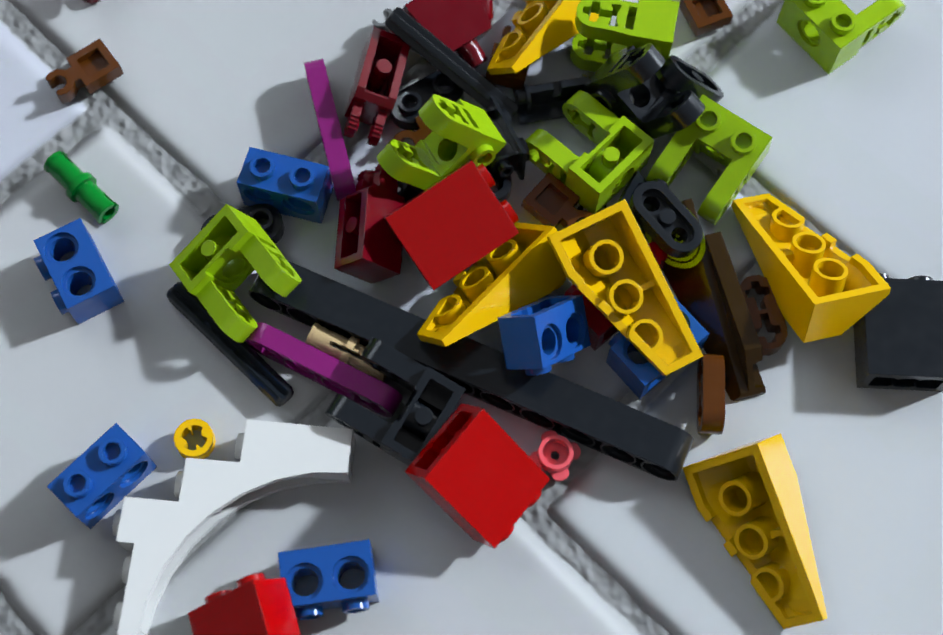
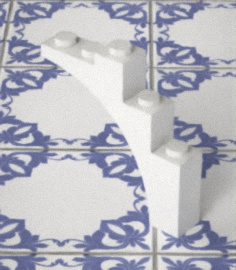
M247 419L245 433H238L235 444V458L240 460V462L186 458L184 471H178L175 479L174 494L176 498H179V501L124 496L122 510L118 509L115 512L112 532L113 536L116 537V542L126 551H132V556L125 558L122 568V582L126 584L123 602H118L114 611L113 627L114 630H118L117 635H149L155 609L172 575L192 548L224 519L246 505L282 490L312 484H351L356 447L353 429Z

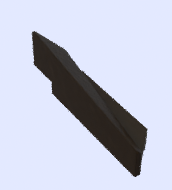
M692 198L683 200L681 203L691 211L699 222ZM720 231L704 236V256L696 266L684 269L664 262L663 272L679 302L709 333L703 346L706 354H720L724 356L725 390L730 400L739 401L763 395L766 393V388L756 364L763 360L760 340L722 233Z

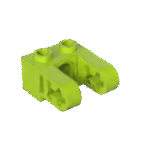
M581 0L576 10L575 26L579 33L572 41L570 54L572 63L581 70L596 72L607 60L604 59L606 48L611 49L610 57L612 53L633 45L635 48H638L648 43H652L666 61L669 58L680 2L672 0H638V3L622 0ZM591 13L599 14L597 22L589 20ZM612 15L617 16L615 26L610 25ZM586 46L593 47L592 55L584 54ZM660 69L655 73L659 79L663 76Z
M784 0L776 22L830 74L854 57L861 47L893 25L904 13L906 5L901 0H877L863 11L855 14L841 0Z
M577 91L563 104L562 109L567 120L596 145L589 154L584 152L578 157L543 129H537L525 141L530 153L529 160L544 174L547 175L550 172L580 197L578 203L595 214L628 184L635 171L640 172L648 164L655 140L624 115L618 118L587 92Z
M434 94L418 111L420 118L432 132L424 140L421 139L415 146L392 139L378 153L377 160L381 167L394 179L426 190L468 161L472 160L476 167L480 164L486 167L495 159L496 154L507 143L484 109L461 99L454 102Z
M702 95L700 101L705 105L703 113L687 128L675 133L652 166L646 181H653L658 178L670 186L694 152L697 154L703 152L725 166L726 169L702 202L697 214L713 225H716L731 205L732 200L736 198L743 186L747 184L768 154L773 137L707 96Z
M225 204L169 264L188 292L199 299L218 327L238 343H243L258 327L254 318L234 292L254 270L272 290L283 297H287L302 281L298 273L254 218L228 204Z

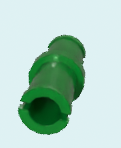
M57 151L45 161L44 170L66 189V196L73 202H79L99 224L110 221L116 215L119 205L96 185L97 180L91 173H84L67 157L65 152Z

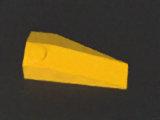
M524 0L527 4L523 12L521 10L515 12L511 20L515 28L501 39L487 67L488 72L491 75L517 73L577 35L579 32L575 26L577 6L581 0ZM591 13L589 20L597 22L599 14Z
M767 193L732 200L731 207L764 277L769 282L783 317L803 343L842 335L890 294L891 287L869 261L857 253L850 257L835 247L837 239L828 233L819 236L804 225L805 218L771 194Z
M626 199L547 237L566 277L663 376L703 357Z
M516 222L514 225L519 234L472 264L467 272L462 271L456 275L453 282L457 288L452 295L439 300L418 331L417 336L424 342L447 347L498 320V317L524 307L561 287L566 280V275L547 239L548 236L558 232L555 226Z
M781 433L683 467L698 511L706 522L710 520L713 522L726 541L723 546L731 557L736 555L751 575V585L782 628L796 627L823 621L828 618L797 475Z

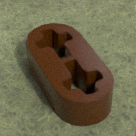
M751 275L741 282L740 287L757 334L762 328L761 320H764L767 332H775L776 334L771 343H768L767 339L763 336L758 337L762 346V356H770L777 353L786 341L788 335L787 325L767 278L761 275ZM751 289H755L759 295H765L760 303L761 310H758L754 298H747Z
M703 354V357L698 359L697 430L699 434L721 435L725 423L724 356L720 354Z

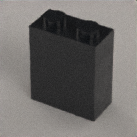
M879 273L891 287L890 294L853 325L857 388L943 392V281L933 280L932 277L923 275L914 276L909 279H895L887 274Z

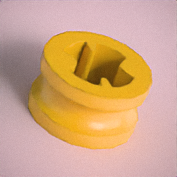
M201 419L184 421L178 426L174 434L175 447L185 459H205L210 456L215 448L216 440L213 430L208 423ZM195 430L201 431V436L206 443L201 448L196 444L197 450H189V445L184 438L188 433L194 436L193 431Z

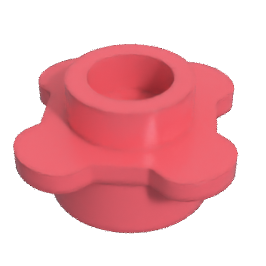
M549 430L542 434L539 448L530 454V458L540 469L550 473L553 480L561 482L568 478V469L574 460L579 459L581 449L577 443L570 442L567 438L558 435L557 432ZM556 452L559 454V458L556 460L552 459L551 454Z

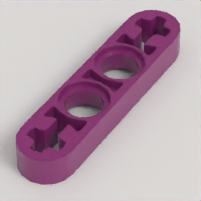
M322 58L304 62V68L337 201H340L345 196L356 192L325 63Z
M257 322L258 327L246 340L252 349L379 415L392 418L403 399L397 390L266 323Z

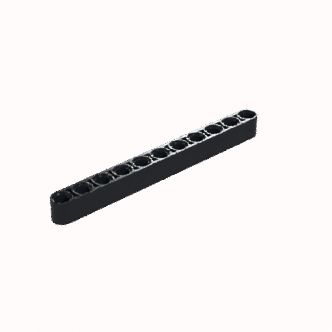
M290 261L288 262L298 273L302 281L287 297L277 294L259 275L248 292L249 296L260 305L310 327H313L315 323H319L322 327L347 338L353 336L360 339V344L367 346L371 338L379 339L426 368L428 366L466 389L464 394L547 430L555 431L561 436L658 478L668 481L678 480L694 441L688 432L550 372L529 376L525 374V370H507L503 352L468 337H464L447 347L421 341L417 333L426 319Z

